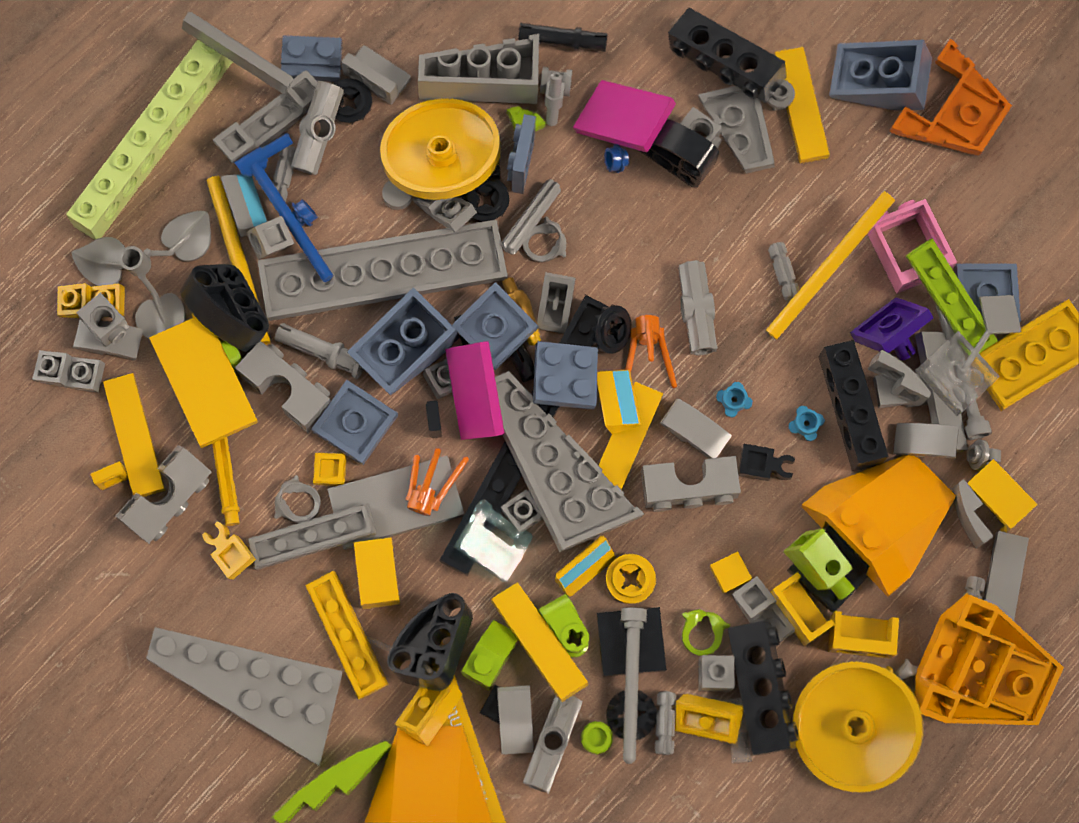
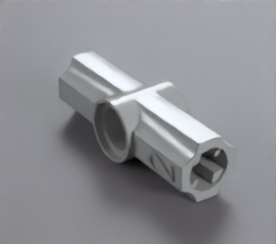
M324 81L317 82L307 116L301 120L299 125L301 135L291 163V167L317 175L327 142L335 134L334 120L344 92L341 87ZM317 121L321 126V131L318 135L314 132V124Z
M698 260L687 261L678 267L682 291L680 299L682 320L687 325L690 353L697 356L708 355L717 351L713 322L715 319L714 299L708 289L705 262Z
M555 695L523 784L538 791L550 792L583 701L571 696L561 703ZM551 734L557 735L561 739V747L557 750L548 749L544 744L546 736Z

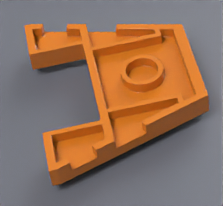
M950 39L934 64L959 78L960 81L933 122L905 107L889 132L980 156L1012 105L988 78L984 79L974 68L975 64L969 57L965 58L957 49L958 45L955 41Z

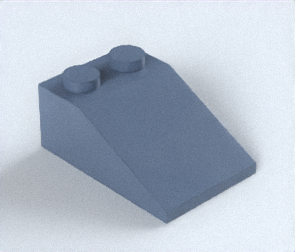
M925 41L838 43L829 96L833 99L895 111H902L905 107L910 110H924L932 64V56Z
M413 287L347 353L391 396L438 360L446 352L445 349L450 348L460 336L457 330Z

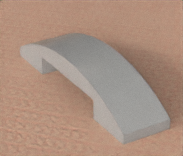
M305 70L293 79L285 95L281 94L242 124L239 125L235 122L216 136L213 142L232 163L258 147L263 148L283 134L308 112L317 81Z

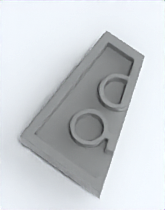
M737 86L698 94V98L710 118L722 126L720 134L746 174L775 167L759 99L748 97Z

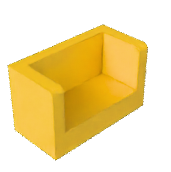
M994 459L967 482L978 498L1004 524L1000 529L1001 532L1011 530L1038 505Z
M391 537L354 542L360 601L363 609L400 604L393 553L394 547Z
M797 572L772 589L770 593L776 599V605L795 628L794 633L803 646H806L832 628L835 623L832 619L827 622L798 581L801 576Z
M834 611L830 615V620L832 619L835 625L829 629L828 652L891 659L897 655L899 618L891 617L889 620L847 616L842 615V611Z

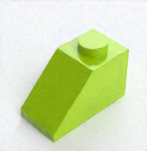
M493 620L461 671L462 676L490 691L518 642L511 629Z

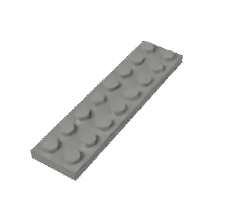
M497 220L463 225L457 232L444 228L317 250L334 275L327 282L322 281L305 253L257 260L268 321L400 299L413 287L423 295L498 282L508 278Z

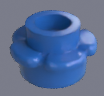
M618 144L606 148L604 159L608 171L623 172L629 164L627 150L622 149Z
M303 199L297 204L292 203L294 208L292 213L301 227L305 224L309 227L312 226V222L318 216L309 204Z

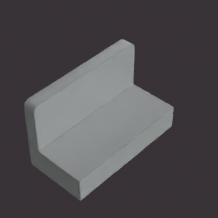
M362 46L355 57L348 53L341 61L343 73L346 76L363 82L372 93L391 105L411 80L410 74L366 46Z

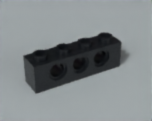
M688 7L668 32L670 48L674 54L681 58L686 57L703 71L709 70L716 74L725 84L737 86L752 99L757 98L766 103L787 77L784 60Z
M851 340L825 346L819 355V360L851 470L854 472L880 465L889 456L855 342Z
M765 620L728 628L753 756L797 749L795 741H799V732L796 722H791L789 709L793 708V703L789 690L784 689L782 677H786V668L783 659L778 658L776 646L780 645L777 628L775 626L772 627L771 622ZM762 647L765 651V660L761 664L756 665L752 660V654L755 649ZM763 679H768L772 684V690L769 695L763 697L759 693L758 686ZM771 710L775 711L778 715V723L772 729L765 724V715Z

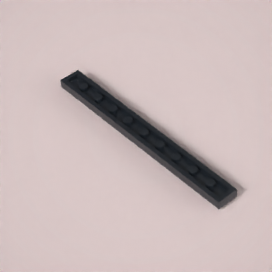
M585 295L559 343L593 347L595 342L592 340L596 332L591 328L597 324L595 316L601 315L602 307L609 306ZM537 404L547 415L550 414L553 418L560 406ZM506 441L440 558L441 563L467 577L503 512L500 509L501 506L510 500L522 478V474Z

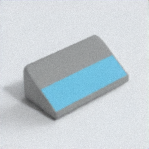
M242 174L222 176L221 180L240 236H247V231L267 222L253 177L242 176Z

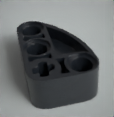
M670 119L666 120L649 151H640L693 188L699 187L715 166L719 156V150L712 142L688 127Z
M230 264L199 265L192 269L180 291L187 307L216 336L242 351L250 352L268 331L269 322L242 272Z
M456 593L446 594L420 610L402 629L393 643L387 658L388 667L401 682L439 691L446 689L451 684L473 621L472 610L465 600ZM461 608L457 615L450 616L454 609ZM451 637L449 643L440 646L444 638ZM411 660L407 668L400 669L405 661Z

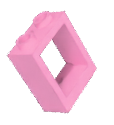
M926 199L917 203L915 200H910L900 205L897 211L892 213L886 211L867 233L896 294L920 285L922 282L913 268L901 272L882 232L916 218L926 240L933 239L952 269L957 264Z

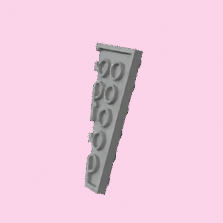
M510 372L495 377L504 427L503 437L559 552L637 520L644 515L637 506L634 507L626 499L625 493L617 485L614 486L602 473V469L570 435H566L556 425L557 421L550 414L547 415L537 404H533V396Z
M154 628L146 657L148 661L196 689L201 694L212 699L317 766H320L343 671L161 628Z

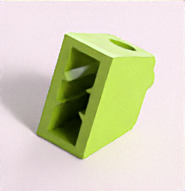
M823 528L806 531L783 551L817 590L831 589L838 599L842 600L855 589L845 577L852 570V566Z

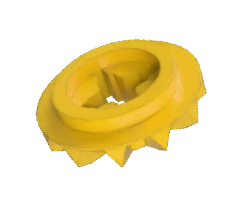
M621 555L608 567L606 573L607 589L614 599L625 604L642 602L651 595L655 588V570L651 563L640 555ZM639 569L636 581L641 589L631 584L623 590L622 587L625 581L623 573L626 572L630 575Z

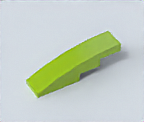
M383 741L353 754L326 770L298 791L272 817L278 823H289L306 803L313 810L317 811L338 787L346 795H349L387 754L391 745L387 741Z

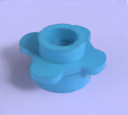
M734 382L726 390H719L717 392L716 399L723 404L725 414L728 417H735L737 412L742 409H750L752 406V399L748 397L743 384L740 382ZM736 397L737 402H733L731 398Z
M800 406L796 410L797 416L794 421L789 423V430L791 433L803 435L807 441H814L817 438L816 432L819 426L824 424L825 419L822 414H818L806 406ZM804 421H808L809 426H805Z

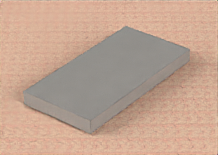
M448 456L438 459L429 488L436 491L434 497L438 495L452 474ZM431 460L419 463L416 489L418 485H423ZM413 465L327 489L334 513L367 503L372 514L377 535L343 544V549L353 548L354 542L388 538L463 517L464 511L456 483L454 482L441 501L438 511L432 510L430 516L419 514L407 508L409 501L405 499L409 491Z

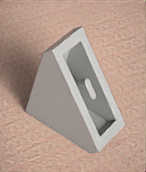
M545 272L537 318L538 329L565 333L576 278Z

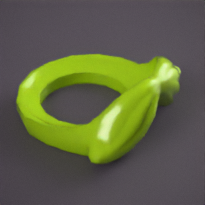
M701 609L682 613L686 620L682 630V642L686 649L698 656L709 655L719 649L724 630L730 628L729 623H726L718 614ZM704 616L710 617L715 640L709 648L699 650L691 645L689 634Z

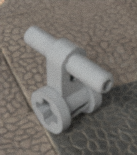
M543 67L540 93L545 94V106L547 107L546 123L550 126L558 123V113L562 107L563 96H570L572 70L566 69V72L551 71L549 67Z

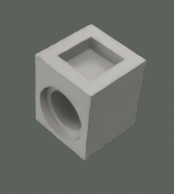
M692 107L680 124L695 132H703L707 136L706 139L718 148L722 142V139L719 138L722 126Z
M283 216L257 225L246 232L258 260L282 251L294 244Z
M101 292L76 312L81 321L105 347L111 343L116 344L121 341L127 333L126 330L130 328L125 318ZM102 318H113L109 326L104 328L98 327V323Z
M702 655L698 659V692H731L734 689V656Z

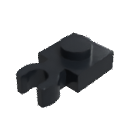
M744 443L738 476L769 481L771 473H775L781 480H790L793 473L784 472L781 465L783 463L793 464L795 458L791 455L774 458L773 448Z

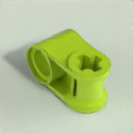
M566 594L538 609V612L571 658H577L586 653L589 645L588 630ZM571 635L575 638L581 637L580 646L577 647L574 643L568 644Z

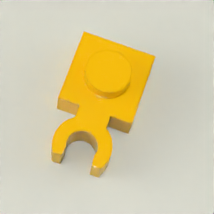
M216 522L215 526L219 529L218 537L214 539L211 534L205 532L202 534L203 539L206 543L217 548L210 555L226 577L233 580L252 564L256 558L239 536L233 534L229 538L230 532L228 527L220 522Z

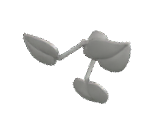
M194 211L183 214L166 225L161 235V241L169 248L167 251L150 250L149 248L142 251L136 246L125 248L118 239L103 237L72 251L73 260L82 275L97 286L119 283L122 278V269H126L132 275L138 276L154 299L144 301L139 306L135 315L137 328L143 329L142 334L149 339V337L181 324L186 320V311L181 299L173 293H167L159 298L158 293L146 278L145 274L151 268L150 257L172 256L175 253L180 260L191 262L204 256L211 243L210 216L206 211Z

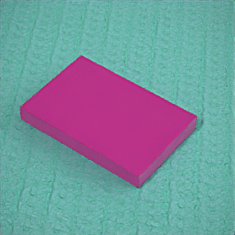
M601 80L574 124L573 129L581 135L648 152L676 103L672 97Z
M484 341L445 349L461 440L503 435L504 427L489 342Z

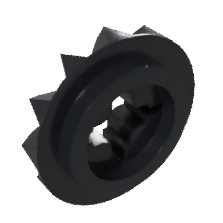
M352 78L341 79L335 82L334 85L344 90L343 95L348 99L356 98L354 100L356 109L349 105L342 107L344 105L342 97L335 119L340 124L345 122L352 125L356 121L364 120L372 107L373 99L369 88L363 82Z
M490 176L480 186L463 194L462 200L471 203L477 213L472 218L478 222L491 221L500 216L503 217L509 207V192L500 180ZM493 193L491 197L493 207L486 203L478 207L480 204L478 194L487 197Z
M611 304L610 307H602L601 315L595 316L596 326L591 328L596 332L592 341L598 344V350L608 354L617 353L625 347L630 338L632 327L631 318L627 310L622 306Z
M625 690L617 693L610 700L606 710L608 726L621 739H624V718H618V716L624 713ZM638 690L637 711H645V714L637 717L636 740L646 737L656 724L657 709L652 698L641 690Z

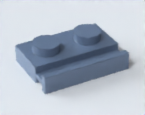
M283 35L281 70L291 75L293 79L307 70L316 81H339L342 61V38Z

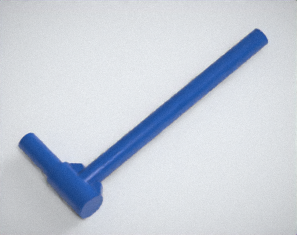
M286 133L263 148L258 147L234 163L242 176L252 177L254 175L278 214L283 216L286 226L322 281L327 282L334 275L264 170L267 167L268 158L293 144L290 136Z

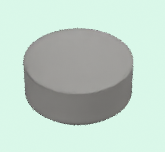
M390 180L384 185L382 190L384 203L394 210H402L408 207L413 196L397 188Z

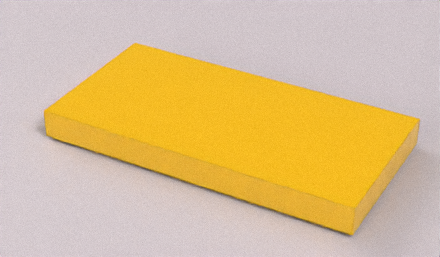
M1067 299L1021 327L1020 333L1009 334L976 356L971 364V368L1001 412L1079 365V312L1072 302Z
M196 317L149 337L200 448H204L258 423L218 336L206 328Z

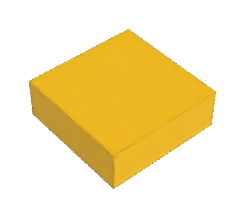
M315 453L313 484L323 486H340L345 484L347 455Z
M120 461L91 473L94 484L100 490L107 489L128 479L126 468Z
M738 551L709 566L723 594L752 580Z

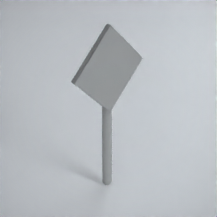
M1014 295L979 297L986 331L960 369V374L964 375L991 334L1021 332Z

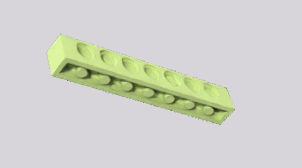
M196 41L66 215L75 228L94 240L103 237L232 64L231 60L203 42Z

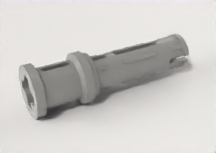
M281 323L276 331L275 341L326 361L329 368L335 369L337 367L347 371L356 379L361 376L364 370L347 353L349 349L344 348L343 343L332 344L301 330L292 328L285 323Z

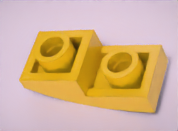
M86 283L58 286L57 316L79 318L76 312L100 292L124 316L125 287L121 284L91 287Z

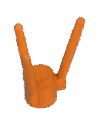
M655 315L637 317L635 319L636 328L631 329V341L625 370H629L630 373L632 371L637 340H639L640 344L647 345L649 362L654 361V344L659 342L671 387L676 388L677 382L664 338V328L660 327L659 317Z
M439 448L435 449L423 485H418L417 489L420 456L415 455L409 491L405 499L409 501L407 508L426 516H430L432 510L438 511L441 501L468 463L469 458L467 456L461 460L438 495L434 497L436 491L429 488L441 450Z

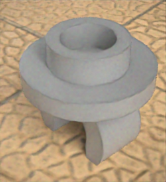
M786 80L782 82L767 101L772 106L773 111L786 109L793 102L795 97L793 86Z
M976 440L967 450V461L974 470H982L993 459L997 463H1001V450L989 448L985 440Z

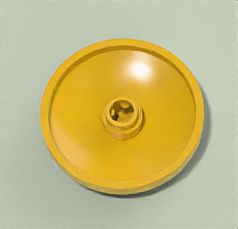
M450 98L428 100L403 111L387 127L380 146L382 164L390 181L401 191L411 196L428 200L454 198L474 190L493 173L501 153L499 132L490 115L475 104Z
M845 662L820 672L803 689L793 714V722H796L799 732V741H795L801 759L807 768L821 781L843 791L870 792L882 789L896 782L915 762L923 740L922 713L911 689L891 671L871 663Z

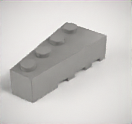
M539 34L529 35V39L515 41V38L503 40L502 44L485 46L484 43L473 45L472 49L459 51L456 48L419 55V100L450 98L474 102L537 104Z

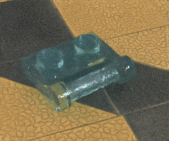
M483 499L474 508L473 516L454 547L499 580L507 582L530 544L533 535L527 530L518 533L511 522L494 511L492 505ZM485 520L514 540L513 546L511 547L482 526Z

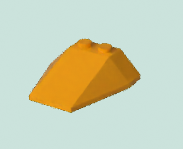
M903 455L825 485L804 502L801 507L821 528L829 524L869 565L866 575L889 597L911 578L956 495L918 457Z
M967 593L941 614L915 675V697L923 715L943 723L1039 725L1064 667L998 606Z
M441 726L428 746L398 728L364 823H493L464 727Z

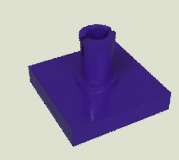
M895 297L852 330L850 334L856 343L879 352L883 350L889 353L894 349L899 360H906L910 358L907 351L911 355H914L916 352L909 337L930 322L933 316L929 308Z

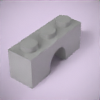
M260 341L235 367L238 375L261 395L275 383L289 385L292 388L291 395L281 407L286 416L309 433L331 401L328 398L330 392L318 382L314 385L305 378L307 373L296 363L290 366L282 359L284 354L276 346L270 343L267 347Z
M179 445L157 468L168 479L169 491L167 495L160 501L149 502L142 495L135 493L115 516L148 544L152 540H159L168 529L166 524L173 516H180L188 507L189 503L187 500L194 492H201L209 482L207 477L211 474V471L189 451Z
M736 456L705 459L702 464L703 480L695 485H686L677 478L674 462L643 465L641 479L645 508L653 507L654 512L671 510L672 505L684 504V508L690 509L703 506L702 502L715 501V505L733 503V499H737L741 493Z

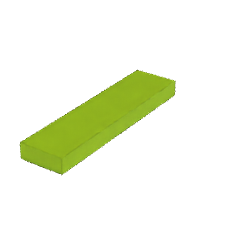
M929 239L906 254L905 257L970 356L986 331L983 316L935 241ZM994 334L989 336L980 352L998 341Z

